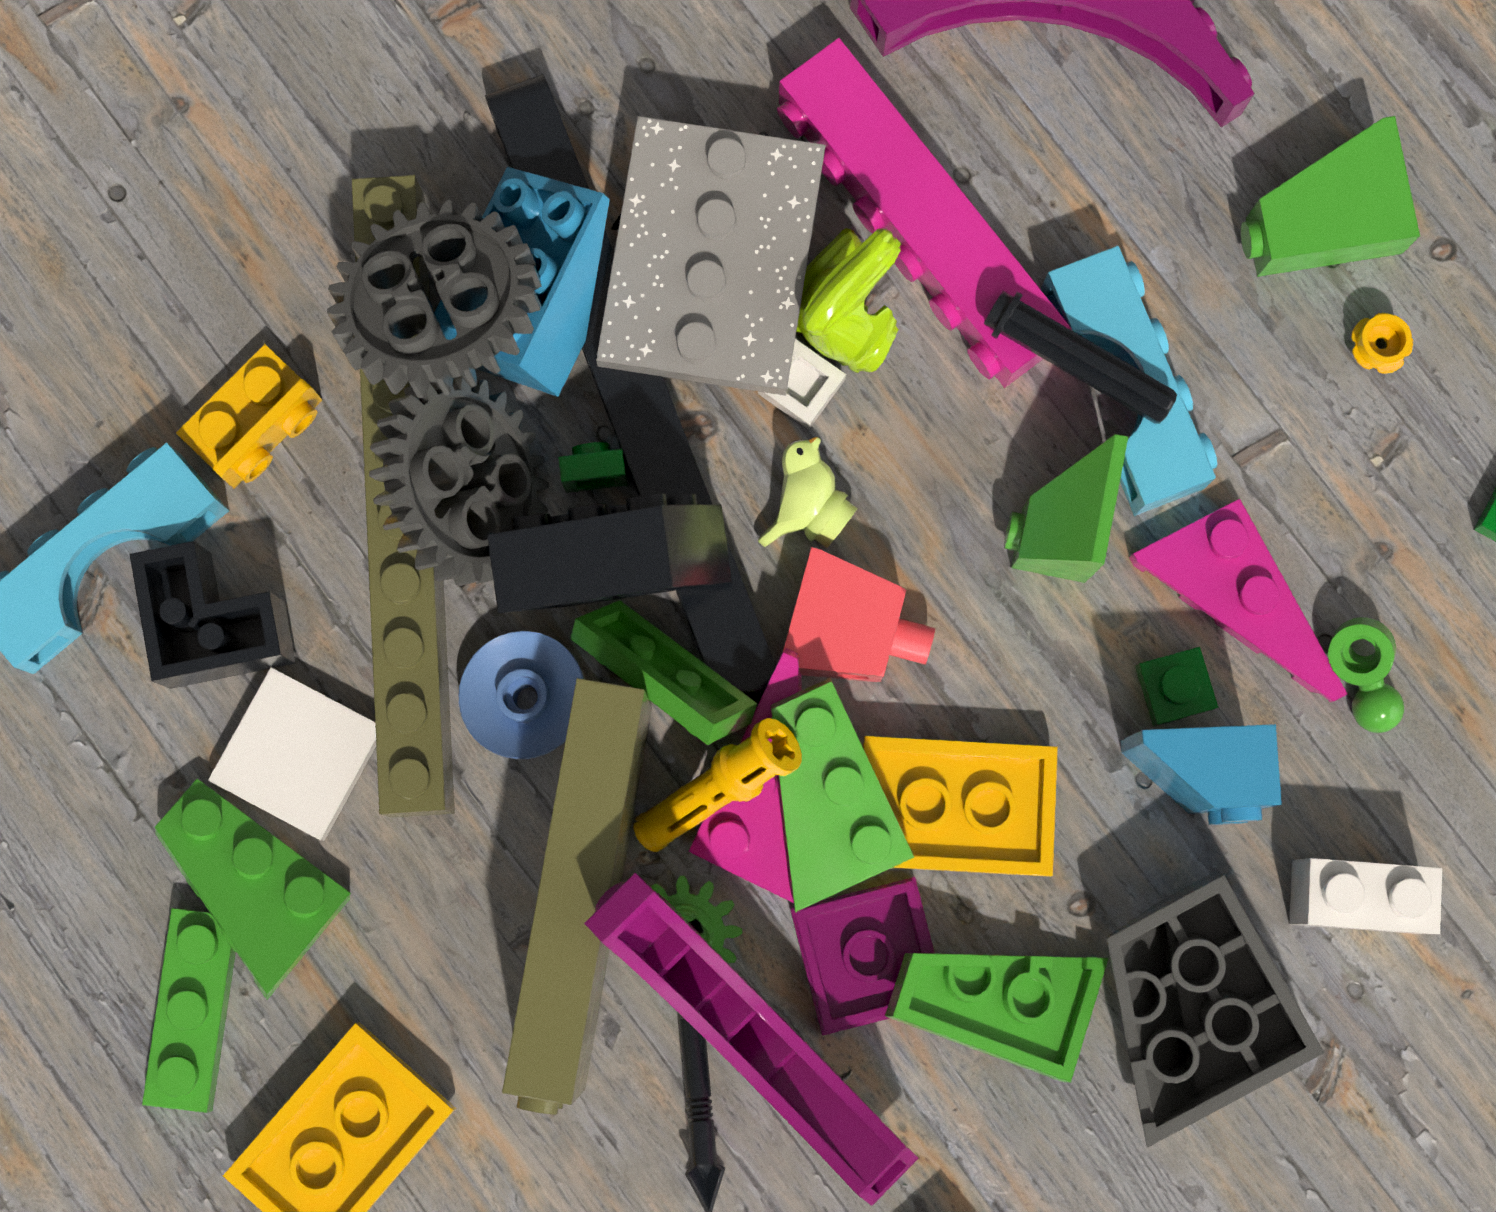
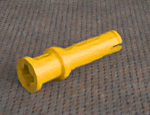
M766 718L757 723L751 731V736L739 745L729 744L718 750L713 757L710 769L679 788L647 812L638 815L635 819L637 822L633 826L638 841L652 852L661 851L674 839L703 822L732 801L747 802L758 796L763 789V784L774 776H786L797 770L802 762V753L794 734L785 724L776 719Z

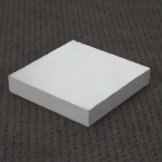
M271 667L208 781L311 836L325 841L376 748L375 722Z

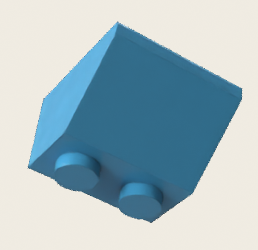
M1276 724L1141 730L1120 740L1121 753L1187 813H1208V825L1248 823V821L1262 820V809L1282 805Z

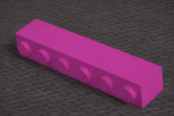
M836 39L779 81L778 103L780 106L777 107V113L785 127L797 139L804 135L810 143L826 145L822 166L823 175L832 185L837 186L842 183L856 200L852 204L855 214L869 232L873 234L877 229H888L900 241L901 251L895 261L896 267L910 282L918 279L933 297L929 300V305L941 324L950 331L957 328L971 345L967 349V353L979 372L987 379L995 376L1002 386L1006 388L1042 361L1043 358L1002 334L995 339L991 336L994 330L983 324L1002 291L1012 296H1015L1017 291L1023 294L1020 301L1070 330L1072 328L841 39Z

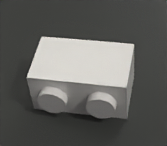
M1317 858L1292 860L1289 924L1411 934H1440L1442 868Z

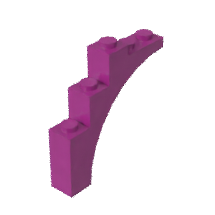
M851 0L850 2L851 11L883 57L925 36L961 26L1021 20L1065 25L1105 37L1153 61L1191 91L1221 128L1241 116L1255 94L1251 88L1252 80L1248 70L1238 58L1228 56L1217 40V30L1214 22L1203 8H1195L1193 6L1195 0Z
M634 873L626 882L615 884L600 897L595 907V913L584 924L606 947L622 959L689 1022L772 1105L860 1198L873 1206L919 1159L834 1069L722 958L695 928L638 874Z

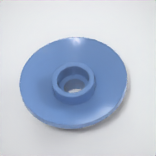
M517 631L492 639L472 656L463 672L459 685L460 713L469 733L484 748L506 758L531 759L552 752L566 741L577 678L584 679L579 663L561 643L541 633ZM525 688H535L538 695L535 705L530 709H520L517 704L519 693Z

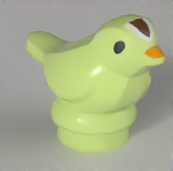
M814 437L810 440L793 441L783 451L782 468L784 478L779 511L774 523L757 540L763 547L770 545L787 533L804 531L808 540L812 542L815 539L825 548H828L858 509L846 500L848 495L845 492L835 490V476L830 466L821 460L819 454L821 442L819 437Z

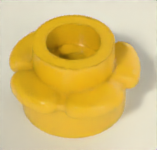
M1378 313L1372 319L1363 318L1355 325L1351 334V339L1355 342L1352 354L1356 362L1368 370L1375 368L1381 374L1393 373L1400 369L1404 364V357L1409 356L1413 349V338L1409 326L1400 317L1389 313ZM1381 338L1386 341L1385 349H1380L1376 346L1377 339Z

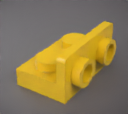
M264 344L176 434L224 481L235 489L242 481L249 483L267 469L273 459L270 452L287 435L290 438H294L310 426L317 415L315 407L322 399L304 379H301Z

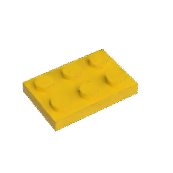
M864 736L863 749L914 855V858L892 868L1053 876L1058 747Z
M358 1022L351 1027L225 1172L223 1177L262 1212H368L454 1112L456 1107L364 1025Z

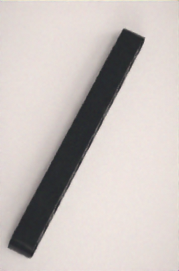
M543 74L485 95L511 168L589 189ZM604 230L587 336L582 351L620 449L623 451L624 459L639 496L666 494V497L696 494L697 505H713L663 377L597 366L596 359L614 258V251ZM727 542L732 582L676 590L703 663L755 701L758 706L776 665Z

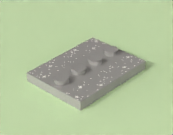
M638 116L596 359L597 366L786 396L826 145Z

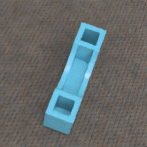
M1116 246L1048 272L1040 290L1072 328L1073 332L1168 386L1177 394L1171 411L1160 424H1154L1137 414L1134 429L1128 439L1120 483L1134 516L1204 490L1216 478L1213 469L1217 468L1216 453L1208 436L1205 433H1197L1190 417L1189 411L1193 410L1191 393L1183 377L1180 375L1173 376L1164 355L1169 352L1167 336L1157 318L1149 319L1141 300V297L1145 295L1144 283L1136 264L1133 261L1125 262L1120 247Z
M165 443L159 449L156 447L149 448L136 456L126 469L128 473L126 477L110 490L102 488L88 496L77 508L79 516L62 530L54 529L48 531L36 539L27 550L29 557L11 572H0V651L14 668L35 674L83 634L77 611L78 591L87 569L103 552L115 545L131 540H153L169 546L191 542L229 512L228 508L187 460L168 443Z

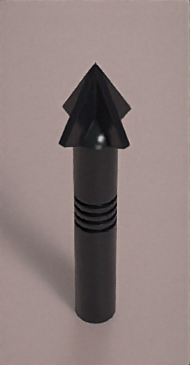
M679 1019L686 1099H689L686 1105H690V1108H687V1112H690V1115H687V1117L691 1119L688 1122L692 1167L686 1171L685 1175L705 1212H712L725 1167L717 1164L714 1119H710L713 1113H710L709 1110H713V1108L709 1106V1103H712V1099H708L711 1096L707 1041L685 1019Z

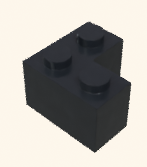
M191 541L129 554L152 682L173 689L266 670L271 667L276 668L296 664L285 602L270 591L220 601L212 554L196 542Z

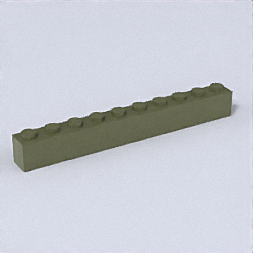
M415 175L352 179L354 241L371 245L375 238L370 226L377 224L389 231L395 227L393 212L397 210L408 221L416 219L419 203L425 202L426 204V201ZM416 257L413 260V266L430 300L429 270L424 258ZM360 369L379 814L391 818L455 814L444 581L439 582L435 580L434 567L423 570L415 568L417 549L399 553L397 547L403 533L400 528L384 530L383 524L392 512L389 505L380 506L374 504L373 501L378 494L385 491L384 482L369 477V471L383 467V459L370 450V446L373 443L388 439L377 426V422L380 419L393 416L388 403L391 400L404 397V389L411 385L408 381L397 395L392 394L384 379L372 385L362 369Z

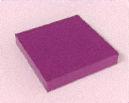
M915 877L822 900L795 912V908H790L822 1036L890 1019L885 1014L905 953L935 954Z

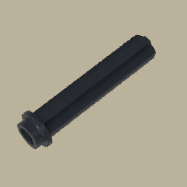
M1002 291L983 323L994 330L991 335L992 337L997 339L1002 334L1154 424H1160L1167 417L1177 397L1173 389L1020 301L1023 296L1020 292L1017 291L1015 296H1012Z

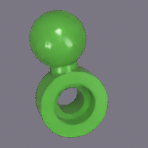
M1358 617L1344 622L1337 628L1329 645L1328 659L1331 668L1338 677L1345 682L1358 685L1359 691L1354 696L1352 702V713L1358 725L1372 733H1384L1395 728L1404 715L1402 696L1394 687L1386 684L1383 679L1392 668L1396 654V643L1391 631L1383 623L1372 618ZM1365 639L1373 644L1375 652L1369 656H1361L1354 652L1351 644L1356 640Z

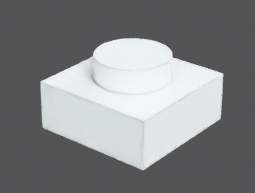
M795 339L786 396L759 391L758 394L809 430L845 381L846 374Z

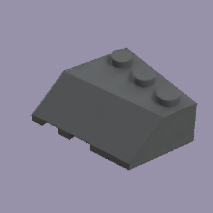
M1217 870L1159 901L1106 937L1147 1148L1325 1053L1225 875Z

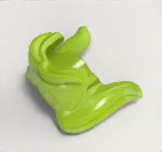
M884 228L877 229L863 243L852 229H843L806 268L796 332H801L806 340L822 355L838 361L842 366H848L855 373L860 371H876L884 362L899 330L896 326L897 320L893 317L892 310L884 305L874 314H868V307L864 305L867 295L895 263L901 251L900 241L893 236L891 231Z

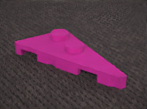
M1240 499L1150 544L1129 557L1134 567L1141 572L1148 571L1180 594L1179 599L1193 609L1202 610L1211 616L1215 624L1255 653H1263L1293 675L1291 678L1308 691L1319 693L1329 702H1334L1347 695L1345 688L1331 668L1329 659Z
M788 648L782 653L754 712L752 722L748 725L740 743L751 736V731L757 723L766 718H772V704L802 691L798 653ZM776 775L763 784L761 793L747 802L732 801L704 820L688 852L794 903L779 775Z

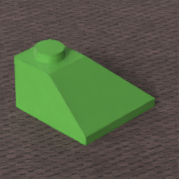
M1113 435L1031 495L1023 506L1022 513L1011 512L1004 541V549L1014 550L1011 568L1085 583L1104 565L1128 436Z

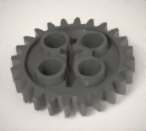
M445 200L438 215H431L425 202H422L418 205L416 219L410 221L397 210L393 212L395 227L389 231L377 224L370 226L375 238L371 245L353 241L351 247L358 258L357 262H338L336 267L345 282L331 284L328 288L336 304L327 308V314L335 326L331 332L353 369H362L372 385L384 379L392 394L397 395L409 381L416 396L423 398L430 382H437L444 395L447 396L451 394L453 378L460 376L463 377L470 387L477 386L475 369L483 365L489 371L497 374L501 370L495 355L500 351L512 355H518L520 352L513 334L533 333L534 328L527 313L536 312L541 309V304L535 290L542 287V284L535 269L536 263L528 244H523L514 225L504 227L499 213L494 211L483 219L475 203L469 204L462 214L458 216L451 200ZM416 257L424 258L438 293L456 329L457 335L454 339H446L443 329L433 312L432 304L413 266V260Z
M462 376L453 378L451 394L447 396L444 395L437 382H430L423 398H418L413 388L408 386L404 389V397L391 400L388 403L393 416L380 419L377 422V426L388 439L373 443L370 446V450L383 459V467L369 471V477L384 482L385 491L378 494L373 501L376 505H389L392 512L384 522L383 528L384 530L400 528L403 535L397 547L399 553L417 549L415 568L423 570L434 567L436 581L440 582L454 578L456 586L492 581L493 574L487 535L512 531V518L548 513V508L536 499L537 491L549 488V482L535 475V468L541 466L545 462V458L541 455H531L528 448L536 438L535 432L521 434L518 426L523 417L522 410L506 413L507 394L500 392L489 396L487 380L477 381V386L470 387Z

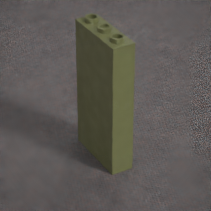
M579 678L576 681L502 1089L503 1094L518 1096L517 1108L522 1110L556 1115L558 1114V1109H563V1104L572 1105L586 1088L610 949L584 923L595 913V907L600 897L609 888L622 882L653 709L644 689Z

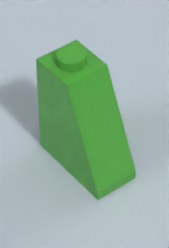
M1391 116L1380 119L1258 200L1247 215L1246 221L1242 222L1241 225L1243 252L1247 259L1254 258L1257 277L1403 254L1420 237L1396 117Z

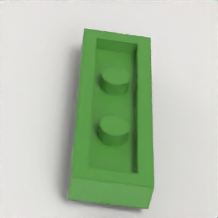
M619 600L575 618L570 638L572 641L630 686L644 689L649 701L658 706L685 727L689 733L698 737L705 744L709 745L751 724L757 706L755 701Z
M171 908L142 1105L203 1113L213 1111L236 952L233 951L221 933V928L210 912Z

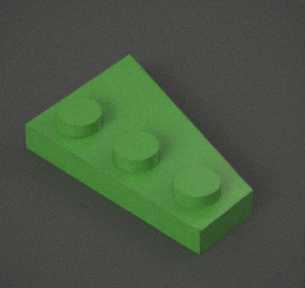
M829 677L772 704V719H776L788 727L797 739L802 753V762L797 770L786 776L779 775L795 912L910 860L914 858V855L831 678Z
M199 779L194 781L155 826L156 836L196 896L200 897L233 951L237 952L252 974L254 982L266 1000L270 998L350 900L349 891Z
M905 953L885 1016L1055 1080L1071 1083L1109 958Z

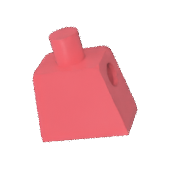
M811 547L783 652L788 648L798 653L799 672L804 676L881 682L889 655L926 665L935 628L899 618L906 590L901 586L823 550Z

